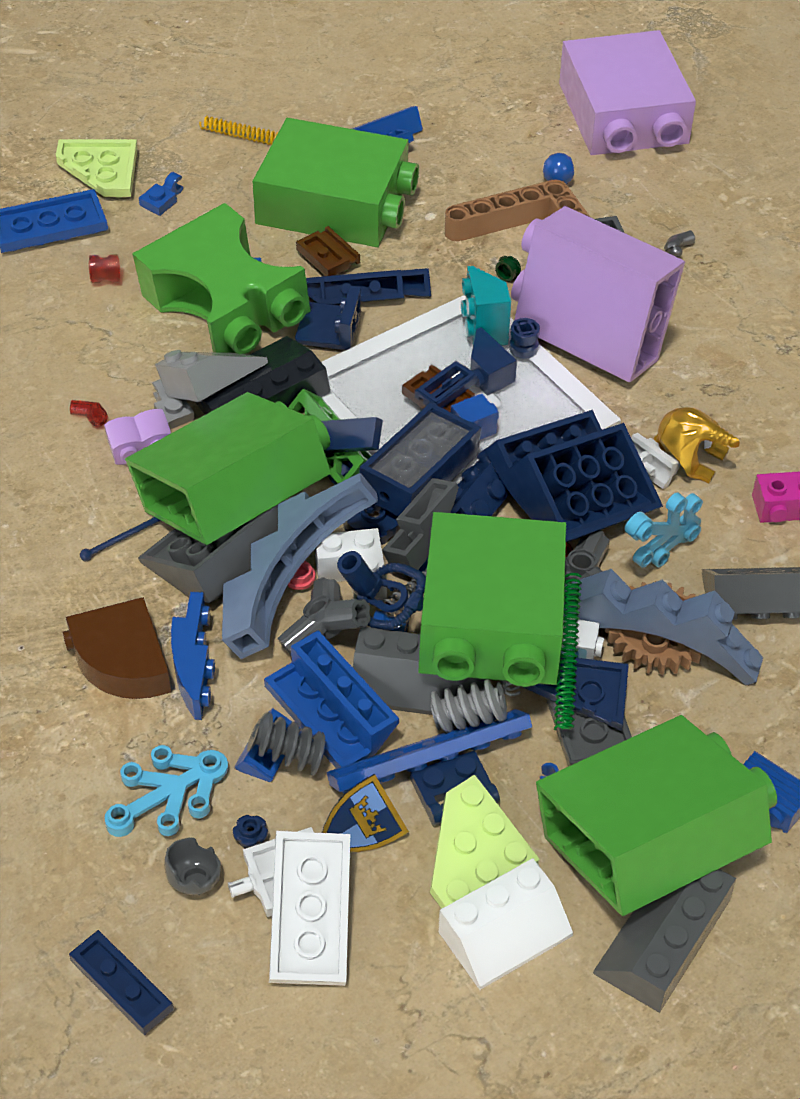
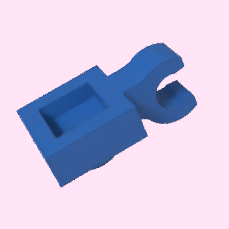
M171 172L166 177L163 186L155 184L139 197L140 206L161 216L177 202L176 195L180 194L183 190V186L177 184V182L182 179V176Z

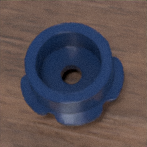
M257 815L242 816L237 820V825L233 827L234 839L244 848L263 843L268 835V829L265 827L266 821ZM248 828L254 829L253 831H247Z

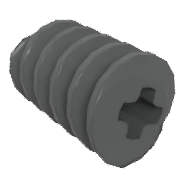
M266 712L253 728L248 741L247 752H250L255 744L259 745L260 757H263L268 749L272 750L273 762H276L280 755L283 754L285 755V766L288 767L294 759H297L298 771L301 772L307 764H310V775L314 776L324 755L325 735L323 732L318 731L312 737V730L308 726L299 732L297 722H291L286 727L284 717H278L273 723L272 713Z

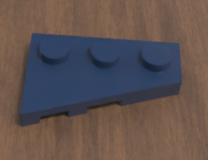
M584 658L574 659L578 663L574 665L577 668L574 671L577 674L574 678L577 682L572 684L576 687L573 690L576 695L572 697L576 700L572 703L575 706L573 710L622 731L629 664ZM538 683L533 686L523 687L552 701L557 700L555 697L557 685Z

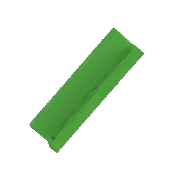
M305 389L301 390L288 407L298 412L303 406L305 408L304 415L313 414L321 421L341 420L322 397ZM369 451L334 453L333 457H326L331 472L330 475L337 483L359 474L360 466L372 455ZM350 461L353 467L343 477L341 474L342 462Z

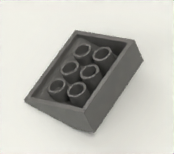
M278 504L208 545L175 528L140 555L138 559L141 564L188 597H190V592H203L204 602L210 603L222 596L224 583L245 574L251 569V543L278 531Z

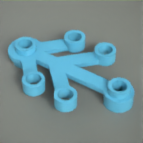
M678 492L674 493L666 503V508L668 509L667 522H653L643 512L635 513L628 520L625 532L634 540H641L642 542L648 540L652 535L657 536L635 552L633 561L641 568L648 566L650 562L659 568L667 562L670 556L669 551L678 543L691 542L696 539L701 532V518L695 514L702 507L703 500L694 493H691L686 498Z
M165 745L155 747L151 751L153 766L160 770L167 769L168 767L188 770L179 776L143 771L137 763H126L120 770L124 785L129 787L143 785L157 787V789L127 806L123 804L111 806L105 814L107 831L115 837L128 835L134 829V818L168 799L165 812L161 813L157 818V825L162 835H175L180 828L179 815L186 789L198 781L196 794L192 795L188 800L189 813L194 818L207 816L210 812L209 798L213 784L221 781L228 771V761L225 755L219 751L207 750L195 757L173 754L171 749ZM160 755L167 756V758L163 760L157 759V757ZM207 764H215L214 766L210 767L205 766ZM130 772L137 773L133 777L126 776ZM197 803L204 804L202 808L193 807ZM117 816H124L121 819H114ZM166 821L174 822L171 826H163V823Z

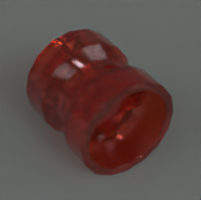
M109 254L103 258L99 255H89L91 283H100L102 280L120 282L118 254Z

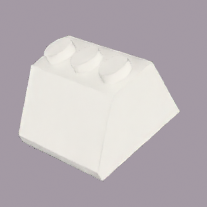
M533 858L442 908L439 913V934L479 990L573 936V931L555 886Z

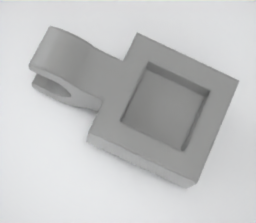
M161 379L152 382L156 389L153 395L157 401L154 403V409H162L164 411L170 430L194 420V411L185 399L168 397Z

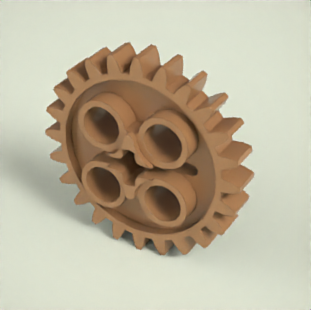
M645 582L641 583V587L647 585ZM668 583L667 585L672 589V583ZM632 585L629 586L631 590L636 589ZM684 587L674 591L683 601L696 596L694 593L688 596L683 595ZM605 628V632L608 633L607 642L614 643L613 652H623V662L633 659V668L635 669L641 664L646 665V673H650L653 667H658L659 673L664 675L665 668L670 667L671 671L677 674L679 665L689 670L691 661L699 664L701 655H704L681 643L657 635L634 630Z

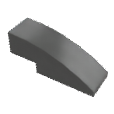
M432 478L398 516L396 521L400 530L382 549L388 564L402 563L419 570L429 556L433 512L451 513L459 488L456 482Z

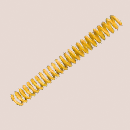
M208 115L204 118V127L199 122L202 130L215 131V133L219 132L225 135L229 134V136L233 135L239 138L243 137L244 140L248 139L258 143H267V145H272L274 137L276 138L278 134L277 132L275 135L274 130L270 134V130L265 131L264 128L261 131L260 127L256 130L255 126L251 130L250 125L247 127L246 124L242 126L239 123L237 126L236 122L232 126V121L228 123L225 120L223 122L221 118L218 122L217 117L214 119L212 116L209 119Z

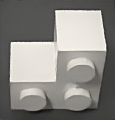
M378 528L335 532L326 537L315 548L318 579L324 577L330 580L335 579L337 582L346 581L337 568V562L344 553L349 551L358 552L372 572H376V569L382 567L384 560ZM381 586L375 599L382 601L387 599V587ZM352 589L353 599H356L357 595Z

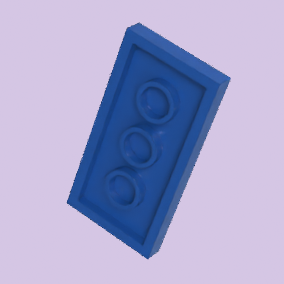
M95 189L0 209L1 253L108 230L107 220Z

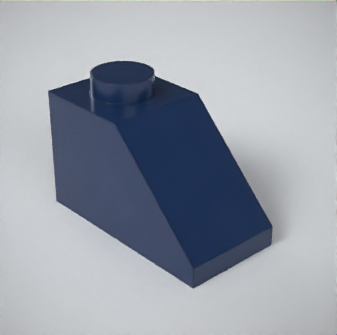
M480 327L476 329L470 370L478 375L477 383L474 386L479 387L488 396L516 381L517 360Z

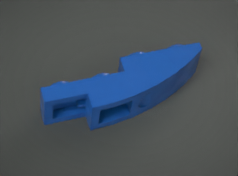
M190 592L186 617H173L171 627V647L176 681L186 707L195 720H202L204 707L210 706L211 687L207 686L208 679H214L215 659H210L209 649L208 645H206V632H203V627L209 626L210 606H205L203 592Z

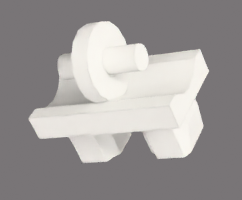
M639 433L633 434L631 439L651 481L662 489L667 488L672 477L677 474L681 464L673 454L668 455L661 450L659 443L652 438L646 439Z

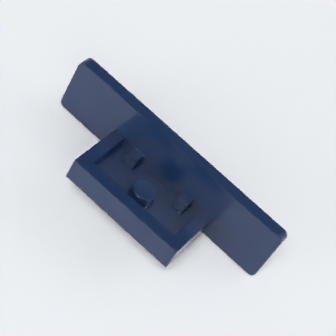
M485 449L478 454V461L461 474L462 480L457 484L459 488L451 513L492 516L510 494L494 470Z

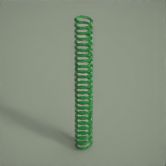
M568 573L565 575V578L568 576L582 577L579 573ZM578 579L564 581V596L567 597L564 598V602L567 603L564 605V608L567 609L564 610V614L567 616H563V620L567 622L563 623V626L566 628L563 629V633H565L563 639L565 641H562V645L566 647H561V651L566 653L560 654L557 677L558 687L556 688L557 694L555 696L557 699L555 701L556 713L554 714L556 718L554 720L556 725L554 727L555 731L557 727L562 729L574 728V725L571 723L575 719L570 716L575 715V712L572 711L575 706L572 703L576 701L572 698L576 695L573 691L576 687L572 684L577 682L574 679L577 676L574 672L577 668L574 665L578 662L574 659L578 657L575 654L578 651L576 646L579 645L576 641L579 637L576 634L579 633L577 628L580 625L577 622L580 620L578 609L581 606L578 603L581 600L578 597L581 596L579 593L581 587L579 585L582 584Z

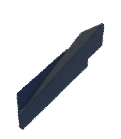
M429 268L306 278L308 296L316 303L341 304L342 296L347 297L349 286L361 287V302L404 299V295L431 297Z

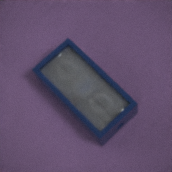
M430 402L360 466L359 473L362 474L377 493L378 502L375 504L399 516L432 478L452 481L478 455L481 427Z

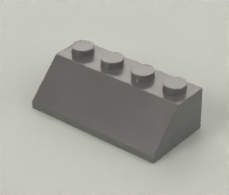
M800 567L702 569L705 593L716 591L734 610L733 620L738 619V614H750L752 619H769L770 613H783V618H800Z
M370 627L360 628L354 652L353 668L391 710L432 715V691H436L440 699H444L445 688H449L453 696H457L459 685L463 686L467 694L470 693L471 683L473 682L477 684L480 691L484 690V681L486 679L466 678L459 681L443 679L438 675L418 673L420 634Z
M717 869L633 911L594 969L593 974L660 1013L730 902L736 878Z

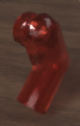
M71 400L70 414L86 416L89 422L96 427L103 426L107 422L108 414L99 402Z

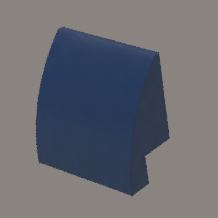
M593 409L496 440L485 449L505 487L532 520L566 522V542L627 521L637 512L641 511L646 514L663 507L625 424L621 423L602 430Z

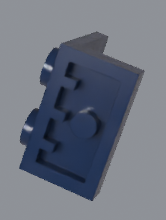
M349 286L347 297L342 296L340 306L309 302L311 312L307 313L300 321L295 341L308 346L341 350L352 348L361 315V287Z

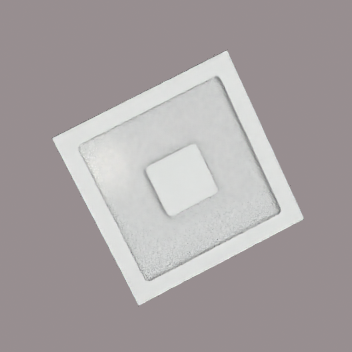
M466 296L454 299L322 361L327 370L331 390L330 393L322 396L323 400L340 419L367 417L382 419L380 449L423 409L402 394V385L421 371L426 372L431 364L442 371L457 361L470 370L473 341L472 337H467L465 321L467 317H462L461 300H465ZM510 317V329H509V342H508V345H503V346H502V347H503L505 350H507L510 354H511L510 349H509L510 340H511V333H510V332H511V325H512V323L514 322V320H513L511 317ZM540 344L538 345V352L534 357L521 359L513 356L517 360L516 381L488 396L479 387L473 385L469 388V390L475 393V396L483 393L490 403L495 404L499 412L497 432L480 440L478 454L496 440L592 409L602 430L621 424V419ZM372 450V451H369V452H370L371 455H373V454L376 453L378 450ZM477 456L451 482L458 484L462 480L461 474L478 461Z

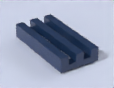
M455 361L415 390V398L417 400L423 399V404L426 406L431 402L443 408L475 385L478 375ZM460 372V373H459L458 375H456L454 378L450 379V378H451L452 376H454L456 373ZM442 384L440 388H438L436 391L430 394V392H432L434 389H436L438 386Z

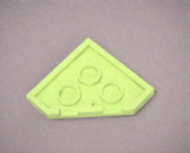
M59 139L56 151L57 164L104 197H131L138 148L137 139Z
M475 775L446 792L430 886V894L441 909L532 858L537 864L540 860Z

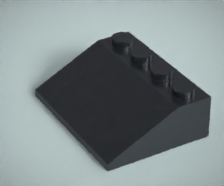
M285 336L250 354L267 357V364L199 402L195 401V403L206 415L247 392L274 403L280 401L289 407L302 389L320 397L330 393L331 390L326 367L313 351L292 338Z

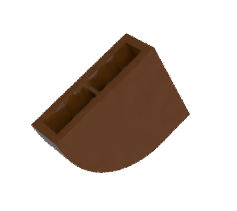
M144 597L66 617L68 630L62 632L67 651L74 650L82 674L92 685L110 695L129 699H144L171 693L168 669Z

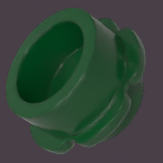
M504 255L499 258L495 271L501 280L509 282L512 279L516 280L517 276L521 273V266L516 258Z

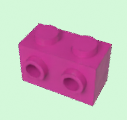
M800 471L756 475L752 498L760 523L800 520Z

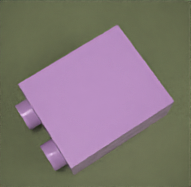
M660 30L563 41L559 84L591 156L689 144L696 100Z
M566 206L543 220L534 219L527 227L521 244L522 250L529 253L526 268L517 276L511 290V298L518 302L514 321L519 318L535 320L540 326V339L630 383L659 359L685 261Z

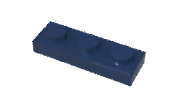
M99 930L69 953L70 961L143 1035H146L174 1010L173 1003Z

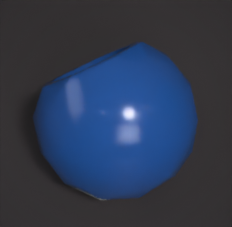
M555 153L544 161L542 170L546 181L560 180L568 184L573 179L574 165L570 156L565 153Z

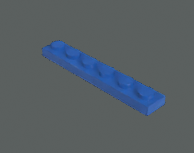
M518 709L507 712V717L504 721L500 722L494 716L491 724H485L481 720L477 727H472L469 724L463 730L457 728L449 733L445 732L328 771L326 773L329 785L339 792L346 793L356 784L374 773L380 783L394 779L396 777L395 773L404 770L409 772L422 770L428 766L427 762L436 759L440 761L452 760L459 756L460 751L469 748L471 750H481L491 745L490 741L499 738L503 740L517 738L522 735L523 730L532 728L530 715Z

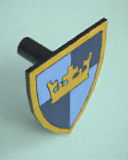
M375 773L344 793L332 808L322 833L350 834V852L377 849L409 832Z

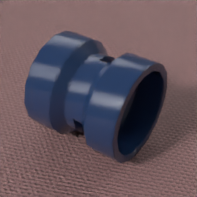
M530 318L515 320L511 325L509 349L511 354L521 359L534 357L538 352L539 324Z

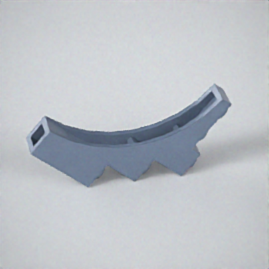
M361 473L312 497H309L304 491L278 504V531L251 543V571L223 584L222 641L240 659L269 647L271 625L281 597L301 564L312 551L340 525L355 514L378 502L376 491Z
M612 569L580 579L582 582L579 585L581 587L579 591L581 596L578 597L581 600L578 603L581 606L578 609L580 620L600 623L599 628L634 630L681 643L708 656L729 670L744 685L756 683L763 656L732 624L735 612L716 591L683 601L663 579L633 590Z

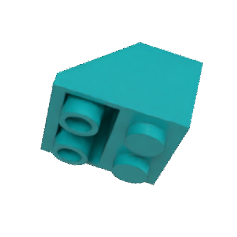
M467 266V278H462V292L466 299L461 300L462 317H467L465 321L467 337H472L474 344L476 329L482 327L501 346L508 345L511 298L507 283L475 266Z

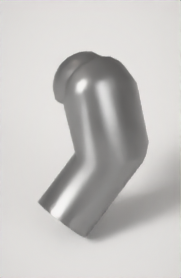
M691 230L673 235L667 240L664 249L669 254L680 257L683 254L681 247L695 243V235Z

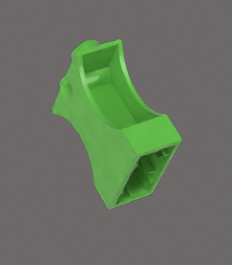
M226 203L219 205L132 253L142 296L160 313L184 312L205 319L208 324L212 349L215 353L246 354L252 351L261 339L262 331L259 326H266L272 332H276L285 326L291 327L298 324L307 313L311 312L305 269L302 266H273L251 257L245 220Z

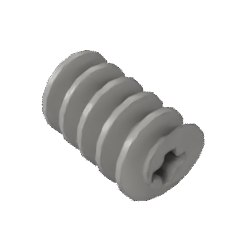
M486 679L484 681V690L482 691L473 682L471 683V691L468 694L463 686L459 685L457 696H453L450 689L445 688L444 699H440L436 691L431 692L432 715L439 731L442 728L445 732L449 733L454 729V726L459 730H463L467 727V723L472 727H477L481 719L485 724H491L494 716L500 722L506 720L507 706L500 682L497 683L496 688H493L489 679Z

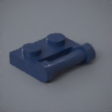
M475 750L459 755L452 760L441 761L429 765L422 770L410 772V780L433 826L440 824L442 820L443 804L440 805L438 802L444 800L446 792L473 775L479 779L497 804L500 803L498 790L491 783Z

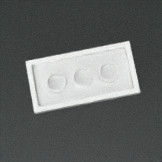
M276 831L269 983L346 985L350 834Z

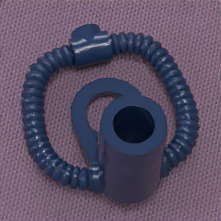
M356 551L346 552L338 559L337 568L356 593L357 600L365 599L368 604L390 613L405 607L400 615L389 621L377 620L370 616L371 620L367 626L382 630H392L402 626V623L404 624L405 621H408V618L413 613H416V611L423 610L426 576L422 572L402 563L382 565V567L376 569V572H372L362 556ZM391 572H400L415 579L417 585L414 592L408 598V591L403 584L382 579V577ZM381 586L387 587L390 591L396 589L401 592L400 599L391 605L385 604L382 600L375 599Z

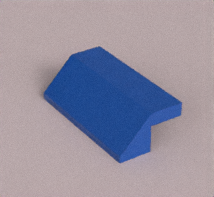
M319 630L291 646L292 662L264 678L265 688L292 719L298 723L301 729L307 726L310 727L312 737L318 731L324 733V755L336 769L375 756L399 724V717Z

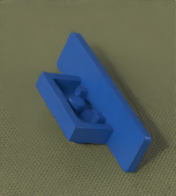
M411 106L352 129L409 139L408 143L414 141L413 134L422 131L423 127L418 107Z

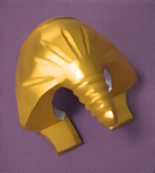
M690 407L676 408L667 413L660 422L658 434L653 439L659 443L661 450L673 454L684 468L688 477L702 480L708 484L716 471L698 462L697 452L699 444L704 441V450L722 461L729 450L727 446L737 448L740 445L739 439L733 436V434H729L724 428H721L714 419L702 411Z

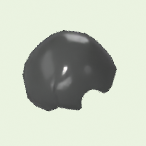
M189 837L177 840L167 848L164 868L168 883L174 889L189 895H201L210 891L220 880L221 862L215 854L213 847L202 848L198 845L195 838Z

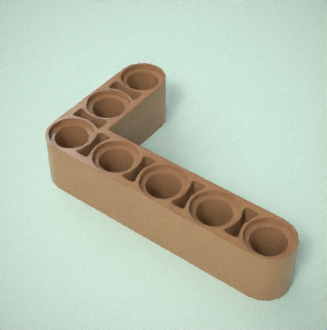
M549 180L448 207L445 211L444 234L451 241H463L528 224L536 218L543 220L564 206L588 217L590 215L566 183L560 180Z

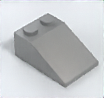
M174 350L165 354V359L156 363L155 366L168 397L199 402L268 363L267 357L238 353L181 352V350Z

